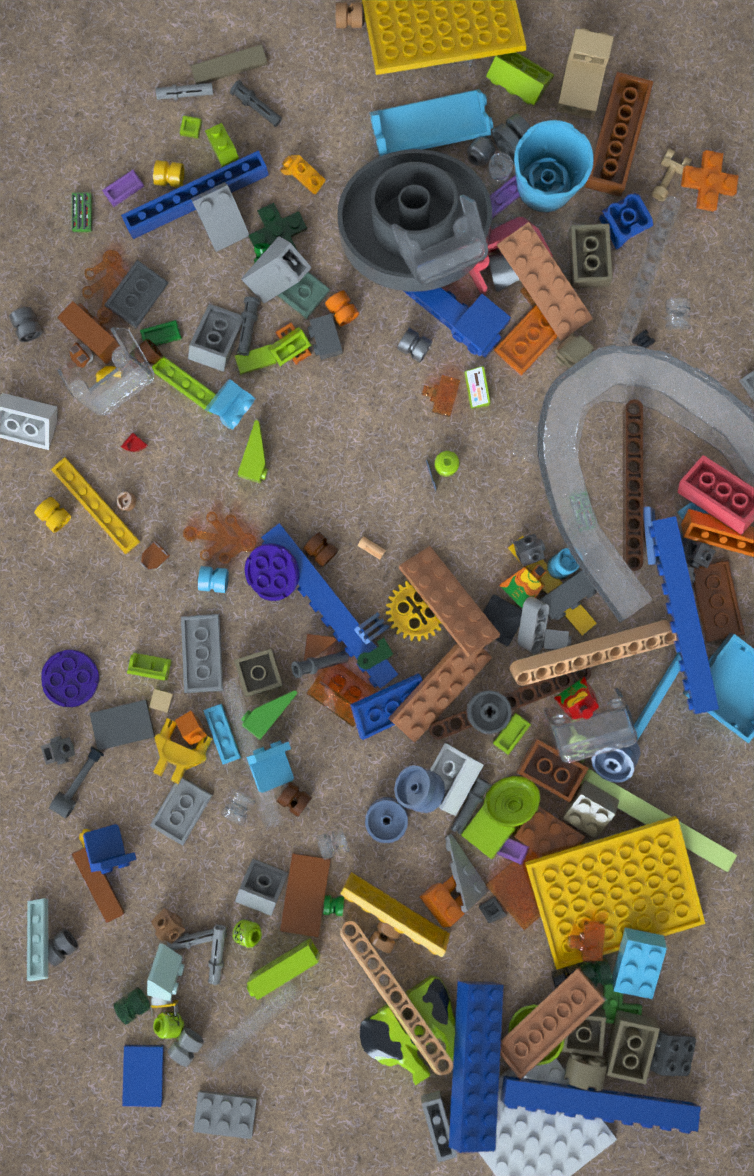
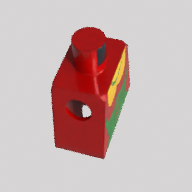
M585 677L554 697L564 713L575 722H579L583 718H591L593 712L599 708L595 691Z

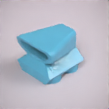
M228 379L204 410L218 415L221 423L233 430L245 412L252 406L255 398Z

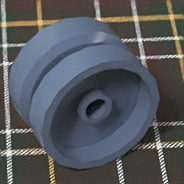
M613 731L606 733L600 739L593 754L592 766L595 772L605 780L617 783L627 781L632 776L640 758V747L636 740L623 732Z
M412 765L400 772L395 782L394 792L398 803L403 807L420 813H429L440 806L444 798L445 786L441 776L437 773Z
M393 797L376 799L370 805L365 816L367 832L374 840L381 843H392L399 840L408 827V812L406 808ZM385 817H388L390 822L384 823L383 820Z

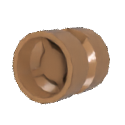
M336 2V28H347L348 25L352 28H362V2H352L350 5L346 2Z
M379 921L377 924L378 930L372 933L369 942L381 951L391 954L396 944L395 939H399L401 933L397 932L388 923Z

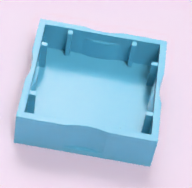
M729 633L708 660L719 710L707 713L749 743L754 737V648L737 635ZM684 691L683 694L689 698L688 691Z

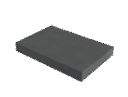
M136 260L104 306L131 326L137 328L169 282Z
M147 699L89 713L98 751L155 737Z

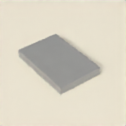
M182 777L179 784L175 783L150 827L183 846L213 794Z

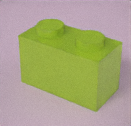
M222 123L205 130L209 143L222 167L239 160L235 146Z

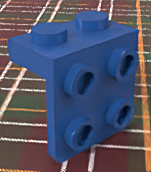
M117 824L83 834L91 872L101 871V874L113 871L112 867L124 868L130 866L129 862L137 860L135 852L125 854L120 829Z

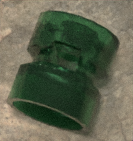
M607 958L595 960L594 964L591 962L579 964L582 972L595 987H597L598 983L602 986L613 983Z
M139 987L129 992L127 998L122 997L113 1004L118 1018L125 1025L134 1021L137 1018V1014L142 1015L151 1009L148 998Z

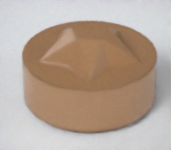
M124 491L118 495L117 506L119 509L131 511L135 507L136 497L133 493Z

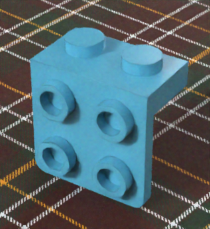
M280 740L271 743V748L265 750L264 747L254 750L253 755L246 757L259 792L263 793L293 781L294 776L285 751L291 749L289 742L282 743Z

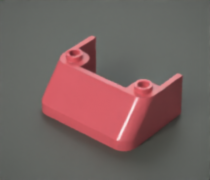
M517 217L491 230L485 253L477 265L469 272L480 295L486 296L488 289L480 274V271H483L489 265L490 259L488 254L499 249L497 244L529 222L553 257L540 230L526 218Z

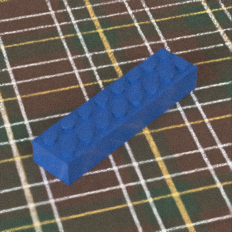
M458 981L449 1147L459 1153L496 1151L504 985L495 982Z

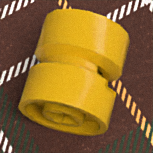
M156 160L153 171L154 185L166 186L169 183L174 188L182 187L185 174L184 164L172 162L169 165L168 161Z
M53 497L44 500L34 512L41 521H46L45 525L53 533L62 529L72 517L64 508L60 509V504Z

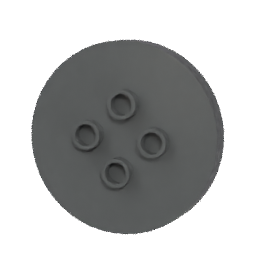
M424 149L395 151L367 163L348 181L338 204L339 237L348 260L369 280L384 287L400 291L417 292L437 289L462 278L477 265L485 253L491 235L492 205L490 196L479 176L469 166L452 156Z

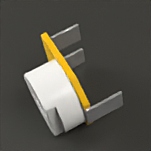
M151 997V1017H153V1008L174 1006L176 1016L179 1012V1000H172V997L171 1001Z

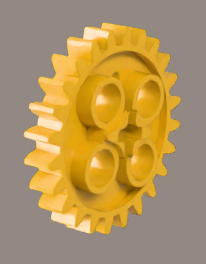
M405 581L404 588L400 584L398 585L399 592L396 590L392 591L395 597H388L392 603L386 604V607L391 609L386 612V615H391L387 622L394 623L391 629H398L396 635L402 632L404 633L403 639L408 635L411 642L414 637H417L418 642H420L421 636L428 640L429 633L434 637V630L441 631L438 625L443 624L436 615L432 618L425 615V610L429 608L425 601L417 602L414 600V595L418 592L412 585ZM407 596L410 597L416 608H421L420 614L427 621V625H424L417 613H412L413 607L407 601ZM406 604L409 610L406 613H401L398 610V606ZM416 619L419 621L420 626L413 629L409 626V621Z

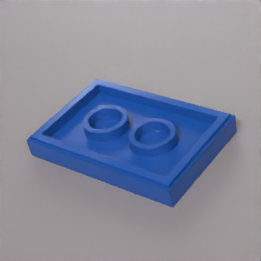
M164 1045L124 1046L122 1106L162 1107Z

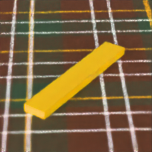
M66 457L51 468L52 472L125 554H128L140 543V540Z
M512 544L508 547V549L519 561L515 552L514 544ZM543 559L527 566L532 571L538 564H541L547 570V564ZM548 570L540 578L545 584L542 590L546 594L562 584V581L553 578ZM582 605L573 610L570 607L564 611L566 613L565 617L581 636L597 624Z

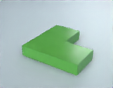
M612 982L603 983V996L607 999L602 1003V1009H605L606 1014L605 1023L614 1024L617 1010L642 1015L641 1004L623 1003V993L614 992Z

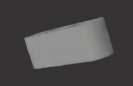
M533 596L528 597L523 605L518 645L533 654H537L543 647L549 606Z

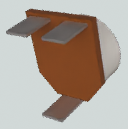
M76 342L69 349L72 360L65 365L69 370L76 365L84 368L93 360V354L85 344H78Z
M154 541L142 553L141 564L148 569H158L170 555Z

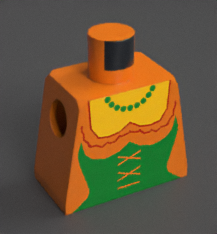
M538 564L532 571L525 566L503 581L499 586L523 609L525 600L530 596L536 598L545 586L540 578L547 573V570L541 564Z

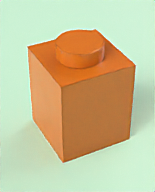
M192 710L175 720L182 737L190 745L198 743L207 736L199 718Z

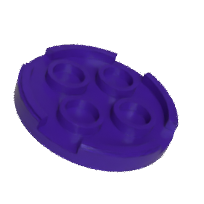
M274 543L263 544L254 549L247 558L245 577L248 585H251L253 590L259 594V597L269 601L282 600L291 595L298 585L300 576L298 563L292 553L285 547Z
M64 650L55 653L46 661L41 672V682L45 695L50 701L62 707H77L86 703L93 697L99 685V671L95 662L87 654L77 650Z

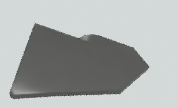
M502 253L489 256L496 292L520 280Z

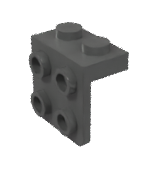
M659 1030L650 1070L661 1076H688L691 1070L696 1038L685 1035H671Z

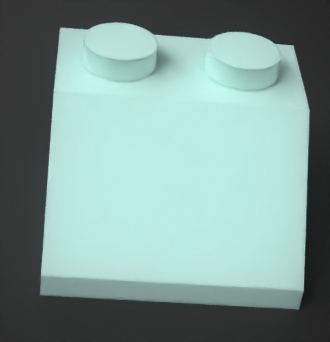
M161 943L159 944L147 980L148 995L171 1001L172 994L176 995L179 983H177V978L182 976L185 965L182 964L181 955Z

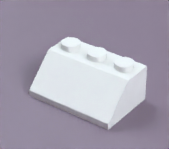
M2 393L0 395V438L49 450L57 424V407Z
M446 743L443 745L430 770L441 776L445 786L444 798L439 808L456 816L484 765Z

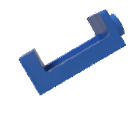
M481 294L453 326L451 334L457 342L465 344L472 354L481 356L500 331L509 324L511 317Z

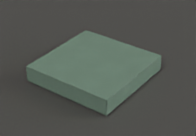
M307 272L298 283L280 293L278 297L304 318L308 319L331 290L311 273Z

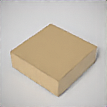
M154 689L149 708L169 712L174 694Z

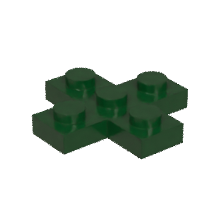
M274 203L257 210L264 228L248 235L253 247L259 243L272 244L280 236L290 242L297 250L291 237L307 230L300 212L297 211L282 219Z

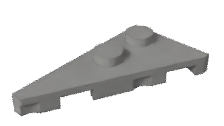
M449 834L445 837V845L447 851L451 852L453 863H450L454 880L456 881L457 893H461L463 901L461 910L466 912L489 889L453 835Z

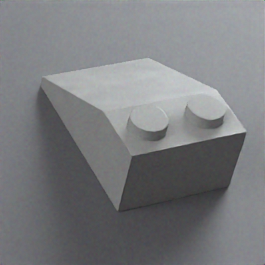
M225 182L191 198L216 252L248 237V230L232 193Z
M209 304L189 345L188 359L224 372L242 326L243 320L241 315Z

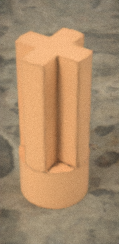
M364 536L358 544L360 548L379 560L386 552L385 549Z

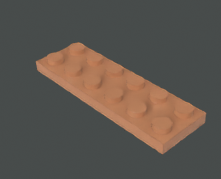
M529 222L497 244V247L561 341L593 319Z
M431 546L399 565L401 572L468 658L500 636L497 629Z
M456 643L388 719L415 743L492 657L482 648L468 658Z
M578 968L501 1040V1057L521 1080L607 999L582 970Z

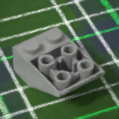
M278 236L241 280L263 303H266L298 283L312 267L290 242Z

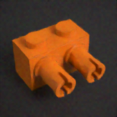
M453 875L443 884H433L419 896L443 928L451 927L465 914L461 910V906H463L461 894L455 900L450 895L456 888V881Z

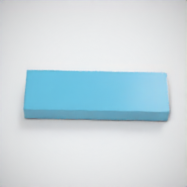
M219 704L203 710L222 764L240 759L241 755L223 705Z

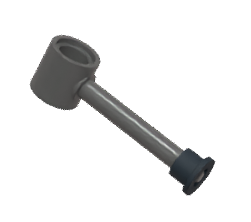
M94 747L90 748L88 760L66 794L59 792L49 806V809L65 819L71 814L77 803L72 797L94 763L98 762L101 756H104L101 751Z

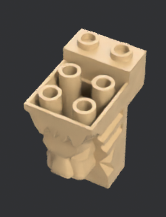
M585 28L575 30L566 62L557 112L590 119L594 118L614 36H609L603 32H590Z

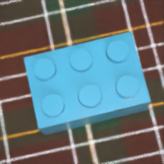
M625 928L611 978L614 992L653 999L667 950L664 935Z

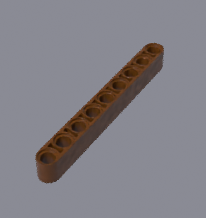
M636 399L630 400L623 407V566L628 571H637L643 566V404ZM629 405L636 406V414H632L629 411ZM629 424L636 425V433L629 431ZM630 443L636 444V452L629 450L628 446ZM630 462L636 463L637 470L635 472L629 469ZM630 481L636 482V491H632L629 488ZM630 500L636 501V510L630 509ZM630 519L636 520V529L629 527ZM631 538L637 541V546L634 549L629 546ZM631 557H634L637 560V566L635 568H632L629 565V559Z
M585 668L584 677L588 680L591 676L590 668ZM577 671L564 674L568 678V682L564 686L560 685L558 681L560 676L525 685L505 693L503 696L505 698L508 696L514 698L515 702L511 707V711L563 691L579 681L580 678L576 674ZM543 682H547L550 685V690L547 693L541 691L540 687ZM526 689H530L532 692V697L529 700L523 698V692ZM466 710L434 722L430 726L429 732L434 739L439 740L468 729L472 725L468 721ZM459 718L461 726L456 729L452 728V719ZM436 725L443 727V733L439 736L433 734V728Z

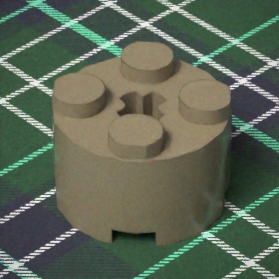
M572 332L555 350L557 354L555 360L562 366L565 364L570 369V374L578 378L585 375L598 361L599 354L595 355L592 352L594 347L580 335L576 338Z
M570 1053L564 1080L569 1079V1084L578 1088L588 1090V1087L591 1086L596 1087V1091H601L608 1065L606 1063L607 1059L603 1056L593 1057L585 1054Z

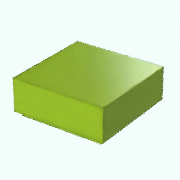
M183 115L179 134L199 139L202 119Z

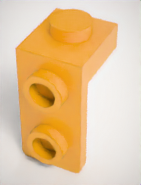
M300 155L287 156L282 162L283 167L280 171L285 175H293L312 194H317L326 181Z

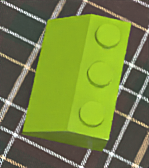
M514 52L496 55L486 77L493 84L506 88L508 93L521 97L523 102L535 105L550 84L554 74L521 54Z

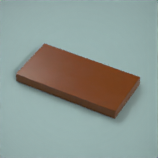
M729 561L711 563L708 568L699 566V568L692 567L694 568L693 573L696 574L693 586L706 643L725 639L729 633L737 636L745 635Z
M292 853L280 931L313 937L319 936L330 858Z

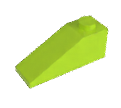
M255 420L238 476L261 484L262 479L265 480L267 477L268 469H266L261 425L259 421Z

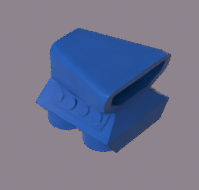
M636 193L630 194L621 201L609 205V207L602 210L603 214L599 217L601 224H609L610 240L616 249L622 247L631 237L653 226V219L641 197Z

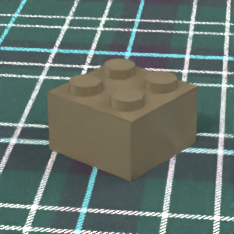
M272 648L234 660L245 697L284 686Z
M585 780L574 794L571 802L567 803L562 819L592 837L597 838L615 816L619 799Z
M597 1008L565 1038L562 1052L602 1057L606 1022L605 1009Z

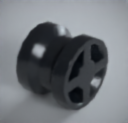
M647 329L631 340L633 344L638 346L640 353L656 342L654 338H650Z

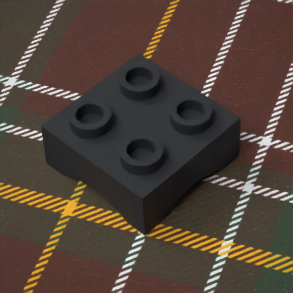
M493 594L483 613L500 633V636L495 640L508 647L520 627L522 610Z

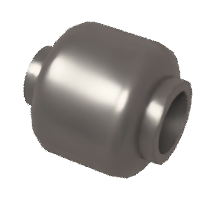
M488 137L476 138L467 149L469 161L476 166L487 164L495 154L493 141Z

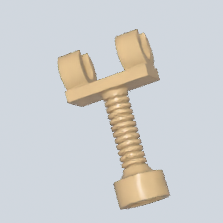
M670 148L661 162V165L669 169L660 186H656L651 193L652 197L659 201H665L668 195L666 189L674 173L677 172L682 175L683 167L689 166L692 161L688 157H685L682 164L671 160L675 151Z

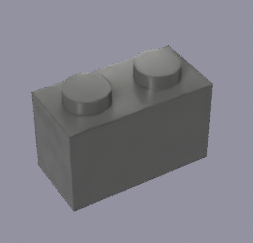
M332 314L311 319V326L308 327L310 338H315L316 344L313 345L315 355H320V359L324 360L343 354Z

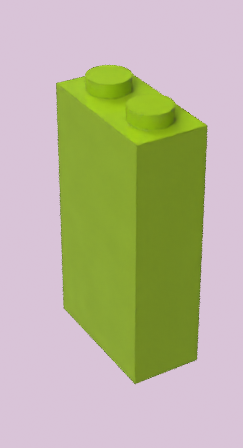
M312 939L305 940L253 972L247 981L248 986H246L251 997L255 996L256 1000H259L319 963L320 953Z

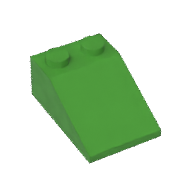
M294 690L255 708L252 712L248 710L241 718L243 721L241 726L260 740L298 692Z

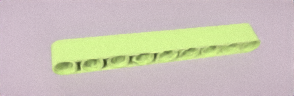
M588 769L579 785L581 786L586 780L619 799L617 808L646 825L671 817L613 782L603 779L590 769ZM679 821L685 847L729 872L737 855Z

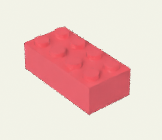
M702 455L681 479L677 493L742 535L754 521V487L706 456Z

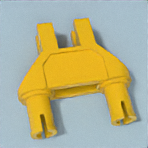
M166 718L160 734L154 737L160 758L153 772L162 777L168 763L173 764L177 767L171 780L179 784L185 770L206 761L207 755L205 754L213 739L209 736L207 739L204 737L193 750L172 742L170 738L177 724L175 721Z

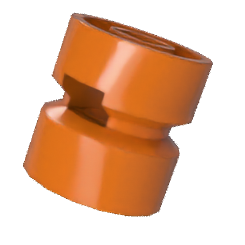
M345 290L337 292L325 302L331 314L335 313V321L339 327L347 325L360 314L354 304H349L351 299Z

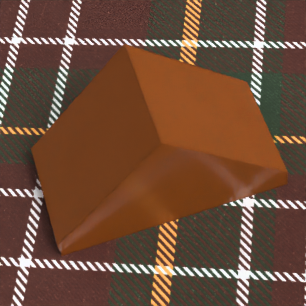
M307 634L304 661L309 657L316 658L337 641L336 638Z

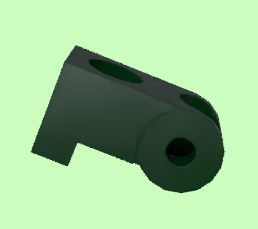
M385 638L377 641L379 647L359 655L357 663L360 668L370 669L394 655Z

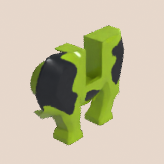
M430 975L407 990L405 994L434 1036L445 1042V1051L453 1061L456 1017L453 1013L451 999L445 984L440 977ZM388 1004L361 1022V1045L370 1057L387 1066L399 1064L412 1073L415 1085L431 1075L429 1067L424 1064V1060L417 1053L419 1049ZM419 1025L414 1029L416 1036L421 1037L423 1035V1029Z

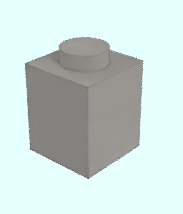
M546 629L542 649L556 650L571 646V636H568L569 632Z

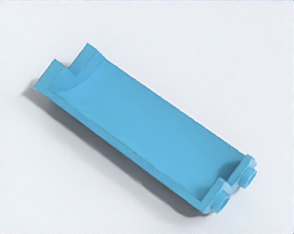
M480 89L370 112L379 156L401 150L428 149L491 135L490 129H493V121L485 112L484 106L487 105L486 95Z

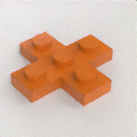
M705 150L702 155L701 168L687 165L683 167L681 186L698 189L697 209L715 211L717 210L719 194L734 196L737 193L738 175L721 172L724 153Z

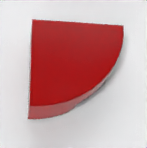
M132 433L120 447L129 452H138V450L141 451L148 445L136 434Z

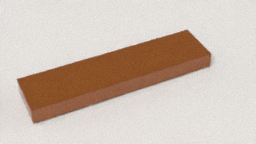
M86 847L73 852L72 857L106 923L124 915L125 912L106 874H101V871L91 872Z

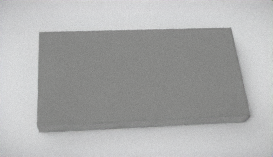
M220 615L181 617L184 693L224 691Z

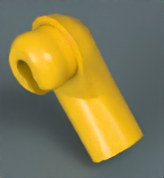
M114 366L103 367L96 372L97 383L104 384L109 376L122 377L123 368Z

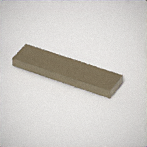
M261 44L191 65L195 83L204 84L268 64Z

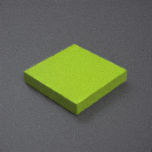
M483 805L461 835L493 860L516 828L500 826L491 821L485 813Z

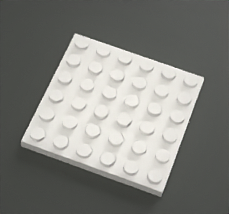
M557 1058L551 1063L536 1065L523 1077L526 1079L569 1084V1079L564 1080L565 1069ZM510 1068L499 1077L496 1151L479 1152V1154L496 1176H571L617 1139L602 1118L595 1117V1120H588L583 1118L582 1115H576L573 1118L567 1117L561 1112L551 1115L545 1113V1110L537 1109V1112H530L525 1110V1107H518V1109L507 1108L500 1100L504 1075L518 1077Z

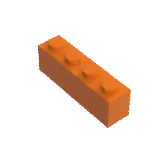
M691 509L687 511L681 523L684 538L754 557V527L749 526L741 535L712 515Z

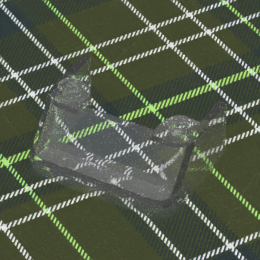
M465 195L459 196L464 215L457 218L453 223L455 236L423 250H420L419 244L416 241L408 238L405 229L397 224L392 225L400 253L417 282L422 285H428L476 264L487 257L488 246L475 200Z
M112 327L110 329L120 345L112 354V361L116 368L91 388L82 380L76 369L60 368L57 370L72 397L99 416L111 413L154 379L152 367L130 330L126 328Z
M614 688L616 698L607 704L608 710L593 714L589 719L579 718L571 721L564 714H557L552 717L548 708H543L549 735L562 761H578L628 747L637 742V733L627 702L618 688Z

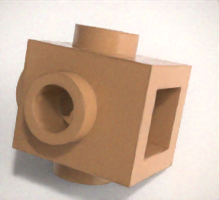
M166 908L151 921L156 930L155 935L157 938L171 944L185 931L181 917Z

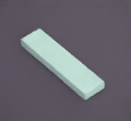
M46 898L27 901V981L48 978V899Z

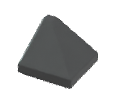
M495 896L479 906L488 923L507 916Z

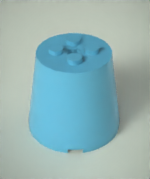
M558 120L538 123L529 128L517 144L514 166L518 192L522 201L535 211L552 212L560 209L581 189L591 174L593 167L591 144L584 133L581 134L570 123Z

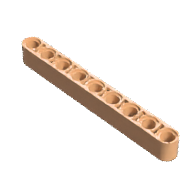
M662 620L514 661L510 665L509 670L516 683L523 686L674 644V641H677L675 633L671 632L670 622Z
M353 921L346 922L340 929L343 941L432 1070L438 1075L449 1074L452 1071L453 1062L360 927ZM351 926L354 929V935H346L345 927ZM358 942L365 945V952L360 953L357 951L356 944ZM369 959H374L377 962L376 969L368 967L367 962ZM381 975L388 978L387 986L380 984L379 978ZM392 992L399 994L400 1000L398 1003H394L391 1000ZM404 1009L411 1011L412 1016L409 1020L403 1018L402 1012ZM417 1025L423 1029L421 1037L416 1036L414 1033ZM429 1042L435 1046L433 1054H429L426 1051V1045ZM441 1059L447 1064L445 1071H440L438 1068V1062Z

